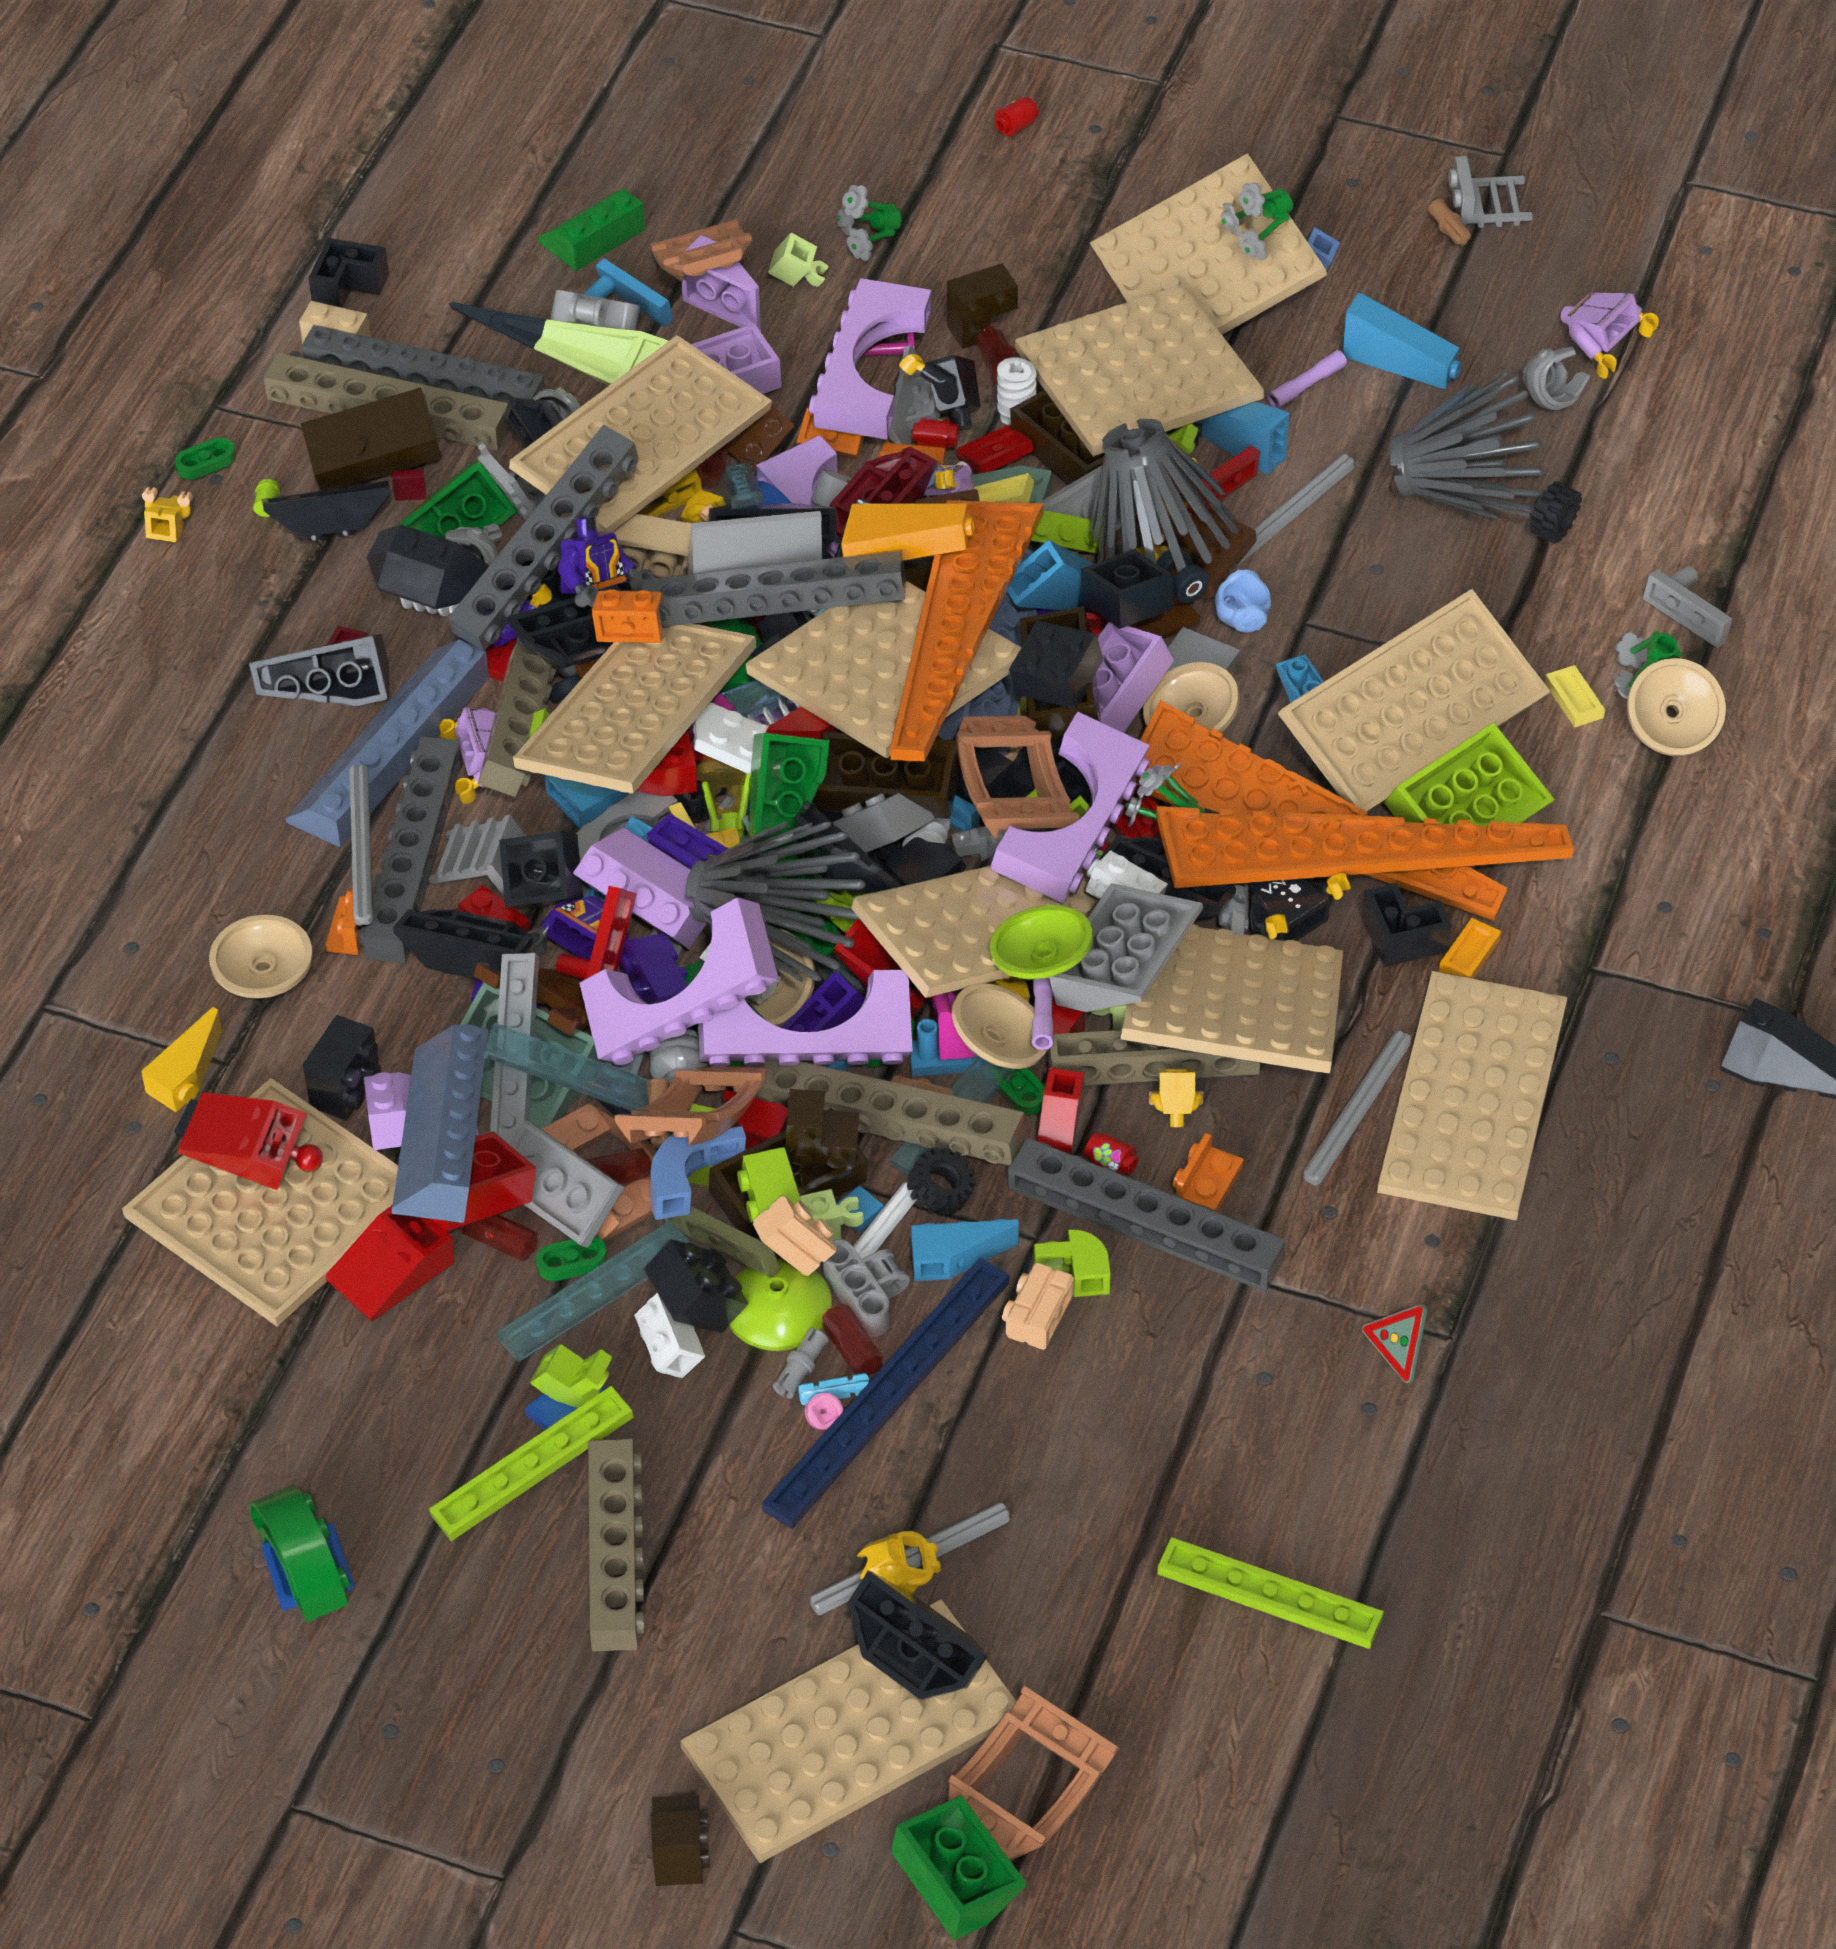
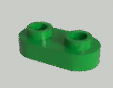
M218 437L181 451L175 457L177 474L183 479L194 480L230 466L236 459L233 442L227 438Z
M996 1065L992 1066L991 1077L994 1087L1015 1110L1024 1112V1115H1035L1041 1112L1045 1086L1028 1067L1012 1069ZM1006 1077H1013L1012 1080H1005Z
M596 1236L588 1248L570 1239L547 1245L541 1248L536 1255L538 1274L547 1281H560L593 1273L602 1269L607 1262L606 1245L602 1239Z

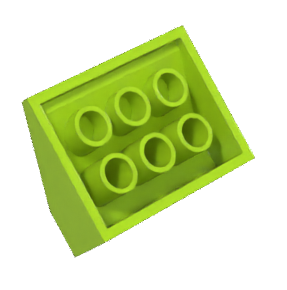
M1493 722L1396 786L1384 801V804L1395 817H1404V822L1424 823V818L1437 819L1438 824H1457V820H1471L1472 824L1488 826L1492 821L1515 824L1523 823L1553 803L1555 799Z

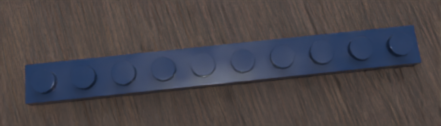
M979 1258L762 1502L763 1511L793 1529L1009 1284V1274Z

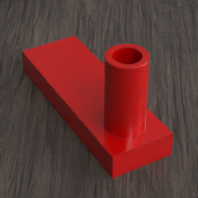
M1249 446L1209 474L1219 483L1218 486L1225 492V495L1217 493L1204 479L1202 480L1221 501L1257 476L1261 451L1253 446ZM1170 476V478H1171V480H1172V482H1173L1175 488H1176L1178 491H1180V489L1178 488V486L1176 485V483L1174 482V480H1173L1172 477ZM1200 494V496L1202 497V499H1203V500L1205 501V503L1207 504V508H1206V509L1211 508V506L1208 504V502H1207V501L1204 499V497ZM1188 503L1187 511L1192 515L1196 514Z
M609 886L590 960L561 954L556 961L557 973L586 980L604 969L617 972L637 894L622 888Z

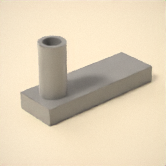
M1685 566L1671 576H1667L1658 569L1649 574L1643 596L1645 601L1716 648L1726 643L1733 618L1687 589L1698 580L1697 572L1693 567Z

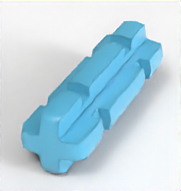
M866 1373L852 1375V1379L843 1376L820 1380L818 1385H813V1382L800 1384L798 1386L799 1399L802 1405H806L812 1396L820 1393H830L838 1399L848 1398L850 1393H855V1396H858L869 1383V1378Z

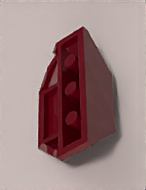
M911 446L902 449V452L887 454L867 461L830 503V507L836 508V535L843 538L852 504H915L916 500L923 499L937 461Z

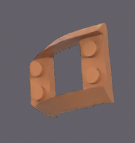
M737 219L656 242L650 244L661 269L683 282L684 274L700 276L713 268L733 266L737 261L742 264L752 243V237L750 232L744 234L742 228L740 229ZM700 235L717 241L685 251Z
M1027 716L963 717L956 735L960 766L968 793L984 824L995 840L999 830H1007L1009 826L1017 829L1043 830L1053 828L1056 831L1072 825L1080 818L1078 813L1072 812L1069 806L1071 800L1060 780L1050 742L1052 735L1050 731L1035 729L1036 722ZM1019 746H1027L1030 770L1038 797L991 798L980 774L974 747L984 749L988 747L1017 748Z
M702 1066L696 1067L695 1070H675V1079L663 1094L650 1104L632 1110V1115H615V1123L631 1144L665 1135L666 1131L673 1132L674 1137H688L689 1146L712 1140L727 1132L744 1115L767 1077V1067ZM703 1086L705 1091H719L726 1089V1086H733V1091L738 1092L727 1103L709 1112L688 1111Z
M586 1104L542 1128V1130L575 1153L610 1134H614L639 1158L650 1172L624 1187L598 1230V1238L605 1242L653 1215L650 1205V1175L656 1149L647 1140L631 1144L615 1123V1116L590 1104Z
M1025 1685L1010 1712L1007 1711L996 1728L967 1764L948 1780V1801L962 1795L1010 1861L1043 1846L1063 1826L1092 1790L1119 1750L1118 1746ZM1025 1734L1079 1769L1059 1799L1033 1828L978 1792L1009 1757Z

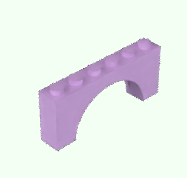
M860 278L856 290H851L848 311L844 310L842 313L841 331L835 332L833 353L828 352L825 362L826 372L819 375L818 393L811 397L809 413L814 414V427L887 439L895 418L894 395L880 392L869 386L859 376L855 367L862 354L870 346L886 337L908 332L925 333L932 314V290Z
M819 435L757 464V479L755 483L757 481L770 483L779 489L792 503L817 506L811 500V497L824 469L838 473L837 453ZM836 531L835 541L825 547L833 558L843 539L836 535Z
M1077 712L1064 734L1058 755L1069 760L1083 774L1091 791L1092 806L1078 821L1056 831L1030 832L1009 826L995 850L990 869L1064 904L1070 892L1076 894L1084 878V875L1081 873L1083 869L1089 870L1091 864L1096 859L1098 852L1094 850L1097 845L1103 847L1111 831L1108 828L1111 822L1114 824L1118 822L1124 809L1121 803L1124 799L1130 801L1137 787V783L1134 782L1136 777L1141 778L1148 769L1151 760L1146 759L1150 745Z
M735 898L711 911L712 939L707 958L695 979L682 992L669 1000L657 1004L646 1003L632 988L627 974L604 969L580 982L598 1059L613 1062L614 1065L628 1064L634 1060V1056L641 1052L658 1048L660 1042L685 1034L687 1028L710 1021L713 1018V1014L738 1006L740 1000L750 995L761 994L766 991L768 985L778 981L779 978L759 903Z
M874 970L868 977L867 993L860 1010L846 1022L827 1030L797 1032L780 1028L760 1017L748 1005L745 999L740 1000V1004L734 1008L721 1010L713 1014V1018L710 1021L698 1024L700 1062H709V1066L712 1067L728 1066L730 1061H744L745 1066H761L765 1064V1061H779L781 1066H793L800 1064V1060H813L814 1065L834 1064V1060H848L850 1065H863L869 1063V1059H882L883 1064L892 1065L903 1063V1059H907L913 1052L909 977L903 970Z

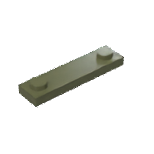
M692 1204L690 1206V1214L664 1219L666 1225L769 1278L774 1277L780 1271L775 1256L776 1252L764 1244L761 1239L758 1240L694 1208Z

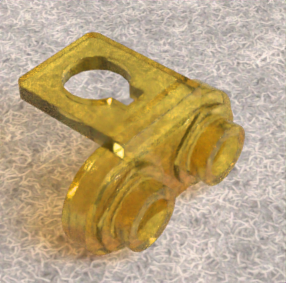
M710 756L703 757L702 762L696 766V777L701 782H708L717 816H721L722 813L726 812L739 813L741 803L740 785L745 783L746 772ZM721 787L727 788V793L733 798V806L730 808H723L716 802V794L720 793Z

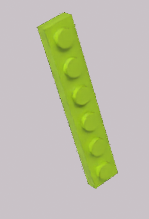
M612 1386L608 1387L430 1507L431 1517L452 1542L588 1449V1441L602 1440L633 1419L632 1410Z
M1171 1537L1158 1565L1157 1575L1367 1649L1371 1648L1383 1620L1384 1611L1173 1537Z

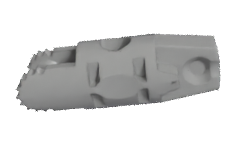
M1249 883L1234 884L1236 894L1218 915V923L1222 926V929L1230 930L1235 935H1242L1248 930Z

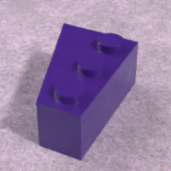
M666 933L626 940L625 953L620 956L621 969L624 974L629 975L632 988L643 1001L648 1004L664 1002L678 995L688 986L684 977H688V972L685 967L678 968L675 961L678 960V954Z

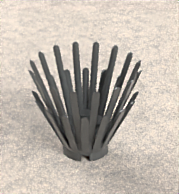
M1510 370L1477 391L1475 390L1479 383L1477 382L1470 386V382L1409 431L1394 436L1391 439L1390 460L1391 466L1397 465L1400 474L1399 476H1394L1399 492L1403 496L1417 494L1488 518H1499V516L1493 511L1483 509L1482 506L1533 517L1528 511L1533 512V509L1537 508L1534 505L1486 496L1513 499L1514 496L1542 498L1541 494L1543 492L1540 490L1507 487L1503 483L1451 479L1455 477L1544 475L1545 470L1541 467L1505 468L1507 463L1502 459L1466 462L1468 460L1536 450L1542 447L1540 440L1500 446L1503 437L1499 432L1535 421L1536 414L1534 413L1466 433L1497 419V411L1527 398L1528 391H1521L1453 422L1497 397L1499 392L1515 384L1519 380V376H1514L1491 390L1489 389L1509 376Z
M1139 419L1137 420L1139 428L1128 430L1127 424L1124 423L1109 431L1102 439L1105 455L1089 532H1091L1095 527L1094 542L1096 543L1099 540L1098 562L1104 560L1105 544L1108 545L1107 559L1115 556L1117 492L1119 485L1123 553L1135 549L1137 546L1133 506L1134 496L1146 557L1157 564L1152 538L1157 545H1160L1163 541L1157 519L1158 515L1177 571L1179 572L1186 567L1162 500L1163 497L1179 533L1186 535L1189 532L1203 561L1207 564L1211 563L1212 557L1170 476L1199 519L1208 525L1222 547L1230 548L1229 541L1207 511V504L1200 494L1235 534H1239V531L1231 520H1238L1202 479L1217 493L1225 495V492L1218 486L1219 483L1165 434L1161 421Z
M783 822L771 829L769 827L718 855H706L709 858L707 861L698 860L693 865L687 879L686 897L694 898L696 908H688L697 921L709 923L712 926L711 911L735 898H741L759 903L769 939L832 969L840 967L836 960L813 950V946L809 942L775 928L766 922L835 944L840 942L844 947L850 948L854 946L853 939L820 929L825 924L822 919L782 908L859 920L860 918L851 908L797 899L825 901L830 897L829 892L813 889H863L865 887L863 880L773 879L775 877L823 873L828 870L827 865L859 860L860 855L858 853L850 852L777 862L779 858L842 841L848 837V834L840 832L762 852L825 830L830 827L831 822L821 823L811 827L812 823L754 844L786 828L789 822ZM769 942L777 974H779V969L802 982V977L789 968L792 967L816 981L822 980L817 972L772 946Z

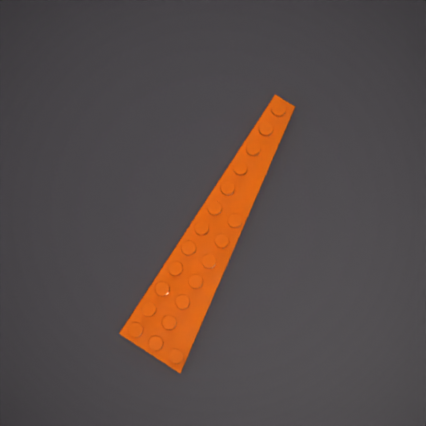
M947 500L946 504L967 503L969 517H974L975 533L974 536H969L966 550L934 555L890 747L891 760H926L1044 514L1043 503Z
M1162 700L1159 701L1140 740L1150 745L1146 759L1151 760L1148 769L1156 765L1165 767L1167 764L1174 768L1178 763L1181 764V767L1171 776L1189 795L1199 801L1198 805L1203 809L1207 808L1219 812L1220 809L1233 810L1235 815H1252L1253 810L1266 811L1270 816L1283 817L1287 812L1368 816L1367 811L1297 773L1286 770L1282 765L1271 759L1264 760L1253 754L1249 747L1241 743L1237 745L1223 737V733L1213 728L1211 730L1196 723L1195 718ZM1136 777L1134 781L1137 783L1135 791H1138L1141 786L1139 784L1140 777ZM1166 781L1163 783L1176 796L1181 797ZM1157 789L1149 795L1174 805L1171 800ZM1468 866L1365 874L1389 884L1397 883L1400 888L1436 901H1441V903L1494 922L1508 892L1507 887Z
M1157 806L1156 818L1174 888L1330 877L1338 873L1356 875L1572 858L1574 852L1567 826L1563 824H1515L1492 821L1488 826H1479L1472 824L1471 820H1457V824H1438L1437 819L1424 818V823L1404 822V817L1305 814L1297 812H1287L1283 817L1270 816L1266 811L1254 810L1252 815H1235L1233 810L1220 809L1219 814L1200 813L1199 808Z

